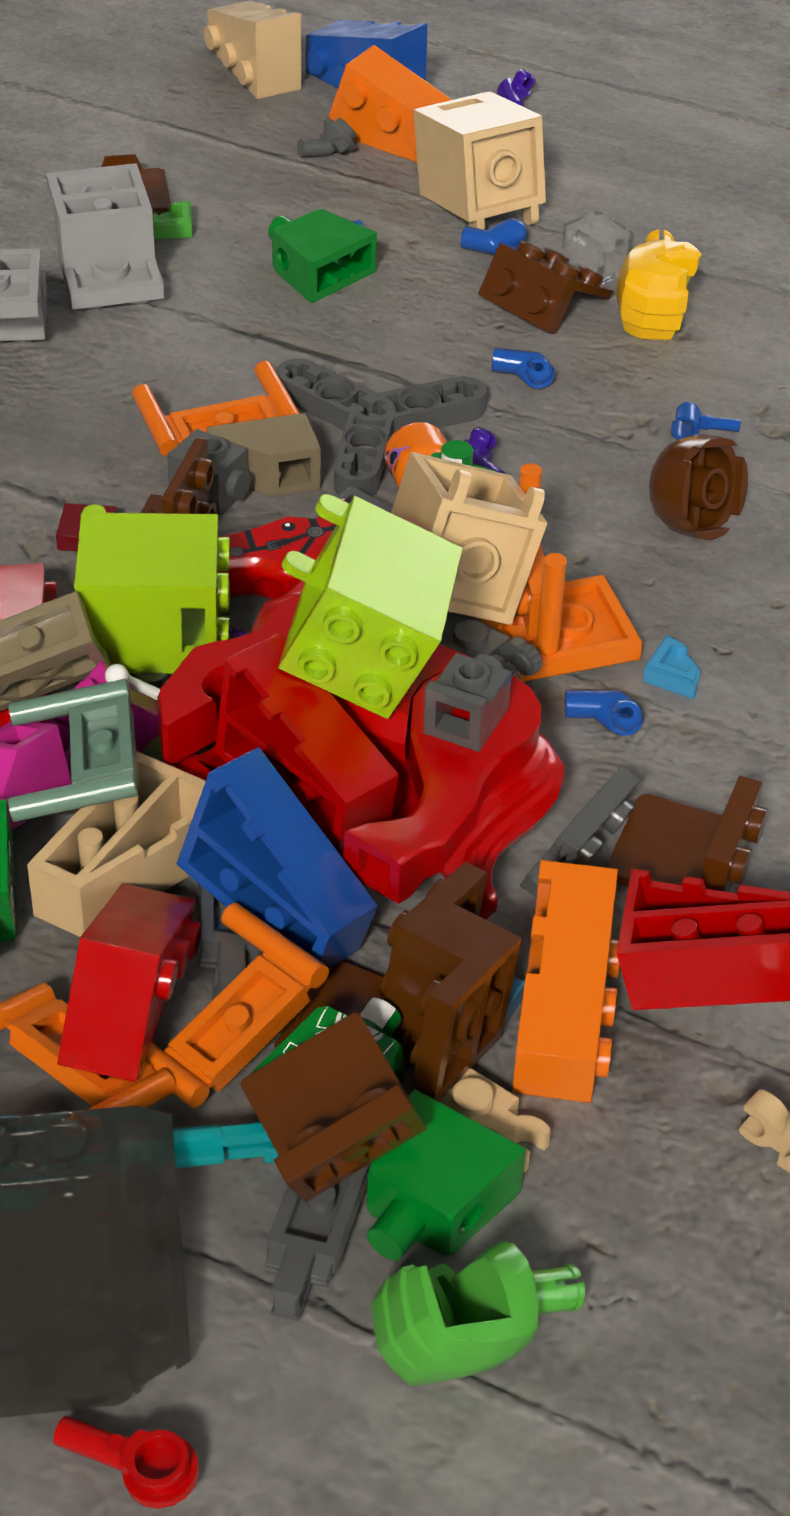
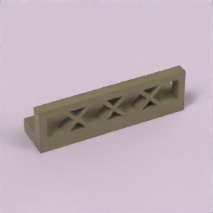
M77 591L0 620V711L8 709L9 703L36 698L83 680L100 661L111 665L108 653L94 636L84 601Z

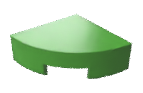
M191 201L174 202L169 205V211L157 215L156 212L153 214L154 239L192 238Z

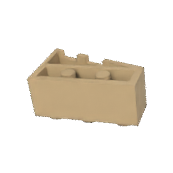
M255 1L207 9L208 26L204 27V39L208 49L212 50L220 58L223 65L233 72L241 85H245L257 99L301 90V13H286L285 9H271L270 5Z
M136 751L139 781L138 796L80 808L27 864L33 915L81 937L122 883L164 892L189 877L177 865V861L206 782L205 780Z

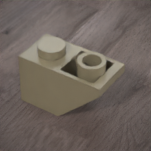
M306 413L207 427V433L219 436L248 449V472L251 475L249 489L271 497L321 489V448Z

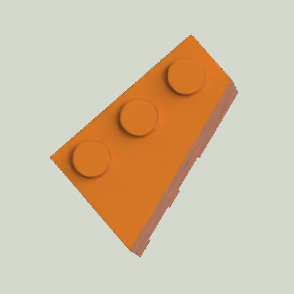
M373 45L346 64L328 118L334 121L338 118L343 119L356 133L354 141L417 162L413 109L452 99Z
M540 860L536 909L532 922L531 946L525 976L512 1093L591 1103L594 1078H608L612 1038L599 1036L601 1026L613 1027L617 988L605 987L606 977L618 978L619 961L616 954L619 940L610 939L618 869Z

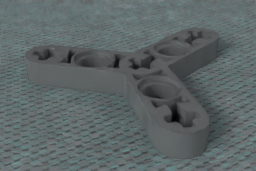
M306 359L286 360L276 370L296 407L344 430L334 463V490L338 495L351 486L372 497L377 494L386 465L384 459L386 443L393 433L401 427L414 422H427L437 428L479 419L485 412V384L473 377H453L376 393ZM331 398H339V399H343V400H337V401H336V400H328V399H331ZM413 407H422V408H427V409L417 410V409H411V408H413ZM369 445V446H373V448H363V449H362V448H358V447H356V446ZM355 469L363 470L360 476H355Z

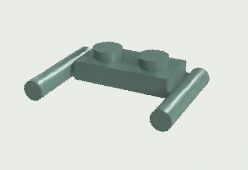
M126 678L8 704L10 719L14 727L69 715L72 784L9 797L8 804L13 822L138 796L139 781L134 714L130 704L131 693Z

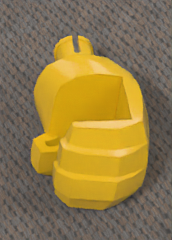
M660 229L650 232L646 237L645 243L635 246L626 255L618 274L616 298L623 329L630 335L640 339L670 340L675 331L680 330L683 314L686 312L689 292L686 287L691 276H694L701 261L702 254L695 246L688 242H674L673 235L666 230L663 233V240H659Z

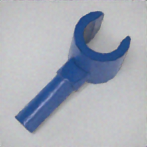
M684 402L676 410L675 418L677 420L672 422L671 435L678 440L689 435L698 434L699 429L739 432L741 421L702 415L700 408L696 404Z

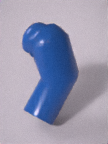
M506 219L488 230L465 226L462 231L460 245L464 249L495 255L499 243L518 247L520 241L525 242L527 230L523 222L518 219Z
M494 348L492 372L515 374L532 389H543L553 381L555 376L554 369L541 353Z
M565 690V718L595 719L612 733L620 736L632 735L642 726L643 714L641 708L619 690Z

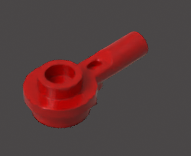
M64 1416L59 1421L54 1432L53 1443L56 1446L122 1471L123 1483L130 1497L144 1507L160 1509L174 1506L186 1499L196 1487L200 1474L197 1453L190 1442L172 1431L153 1430L148 1432L140 1429L133 1433L130 1438L70 1416Z

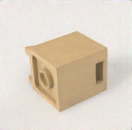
M491 91L413 109L420 195L468 221L470 227L485 230V218L519 209L523 210V219L528 226L539 222L538 204L546 203L542 115Z
M410 452L391 513L462 547L448 612L512 625L548 523L540 513L545 498L544 490L530 487L525 494L511 475Z

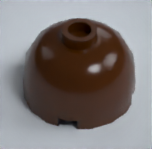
M706 434L689 435L670 443L659 454L652 468L649 481L650 502L655 514L672 531L686 536L714 540L729 531L730 528L721 526L728 521L731 514L740 515L744 507L748 488V472L745 458L736 456L734 449L731 447L738 446L732 439Z

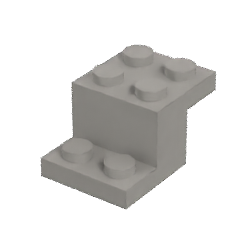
M137 163L46 173L48 193L55 216L58 260L72 310H97L104 306L124 303L139 305L150 300L164 299L163 280L155 259L153 211Z
M40 248L0 249V341L27 343L32 340H45L48 287L46 272H42Z

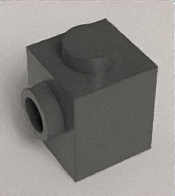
M196 429L167 454L169 484L195 438L207 439L208 459L214 460L215 463L214 479L209 490L210 501L216 503V514L221 516L237 500H241L249 490L251 475L248 472V449L219 436Z

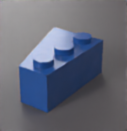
M336 21L306 35V73L338 88L346 64L375 45L426 81L428 23L401 25V22L375 24V21Z
M258 747L208 773L177 865L225 907L234 902L239 903L325 964L329 969L357 952L362 945L378 905L262 750Z

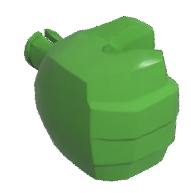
M506 1241L478 1255L457 1274L444 1262L429 1270L426 1265L416 1267L413 1264L401 1267L395 1274L385 1279L371 1302L377 1350L392 1371L409 1386L446 1382L492 1370L512 1359L531 1343L538 1329V1315L580 1310L585 1299L584 1282L565 1285V1280L578 1279L581 1273L575 1265L570 1263L560 1265L559 1267L531 1271L527 1258L514 1243Z

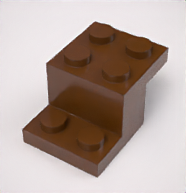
M464 862L446 880H437L429 889L426 897L410 912L404 910L397 916L390 928L387 939L388 945L392 947L389 968L383 976L379 989L380 995L384 996V1001L391 1004L401 1015L402 1022L394 1033L403 1037L409 1027L412 1028L410 1041L415 1043L411 1053L410 1063L415 1066L411 1092L416 1089L438 1102L502 1037L521 943V937L479 917L487 872L467 862Z

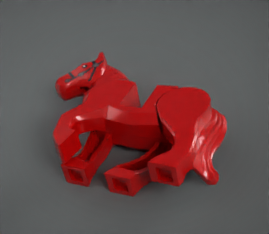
M286 516L257 528L220 536L229 537V571H219V573H229L230 597L253 595L265 597L271 601L264 603L251 632L228 640L194 647L161 687L157 697L158 732L163 763L205 781L209 772L226 764L224 760L215 754V746L199 755H192L216 741L218 727L217 708L220 707L225 658L278 633L287 640L304 581L286 573L282 568V561L290 551L300 552L316 560L335 529L336 524L320 516L316 519ZM439 644L388 719L331 693L399 774L391 820L367 823L345 831L344 848L336 850L360 882L397 904L411 897L424 879L441 873L446 880L464 862H467L487 872L479 917L487 920L496 912L498 907V896L492 879V872L496 861L507 848L532 831L553 807L564 780L565 765L546 737L539 734L541 704L535 693L529 686L511 675L509 709L480 752L424 734L425 687L430 680L436 682L456 653L470 657ZM455 707L450 714L470 721V712Z

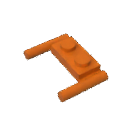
M261 361L254 368V373L267 396L259 395L172 412L169 413L170 415L164 416L148 385L140 384L132 391V397L160 453L166 457L171 450L196 429L207 432V427L300 414L269 361Z
M533 463L521 466L519 486L525 494L530 487L541 488L542 468ZM540 543L515 615H523L528 637H537L536 649L542 654L551 655L556 653L559 647L567 559L559 553H550L544 557Z
M236 902L226 907L221 917L222 923L263 952V954H259L170 1041L164 1051L151 1043L145 1061L152 1065V1069L156 1072L164 1069L173 1076L176 1084L173 1094L191 1108H197L205 1102L211 1087L219 1093L310 1002L307 991L311 987L318 988L321 986L329 974V968Z
M41 982L0 1002V1032L9 1029L11 1031L9 1044L92 1106L59 1126V1136L66 1147L70 1149L77 1148L175 1092L176 1084L173 1076L164 1069L156 1072L152 1069L153 1066L146 1061L143 1063L136 1082L57 1065L68 1004L61 999L57 1000L52 988L47 983Z

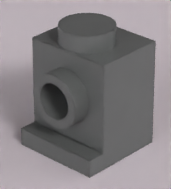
M456 653L436 682L430 680L425 687L424 734L480 752L509 709L512 671L504 669L496 658L487 654H478L474 658H470ZM455 707L470 712V721L450 714Z

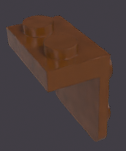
M520 241L518 248L499 243L478 295L542 330L556 334L575 291L610 299L613 290L601 284L604 276L598 272L580 265L577 268L568 263L570 258L552 249L545 248L542 250L530 243Z
M739 775L723 815L651 794L639 796L634 804L635 808L630 813L607 863V868L618 869L616 883L628 887L631 869L650 871L652 881L682 885L681 883L685 876L704 879L706 889L730 892L733 883L742 885L752 850L747 847L749 842L759 843L767 818L768 809L758 806L763 782Z

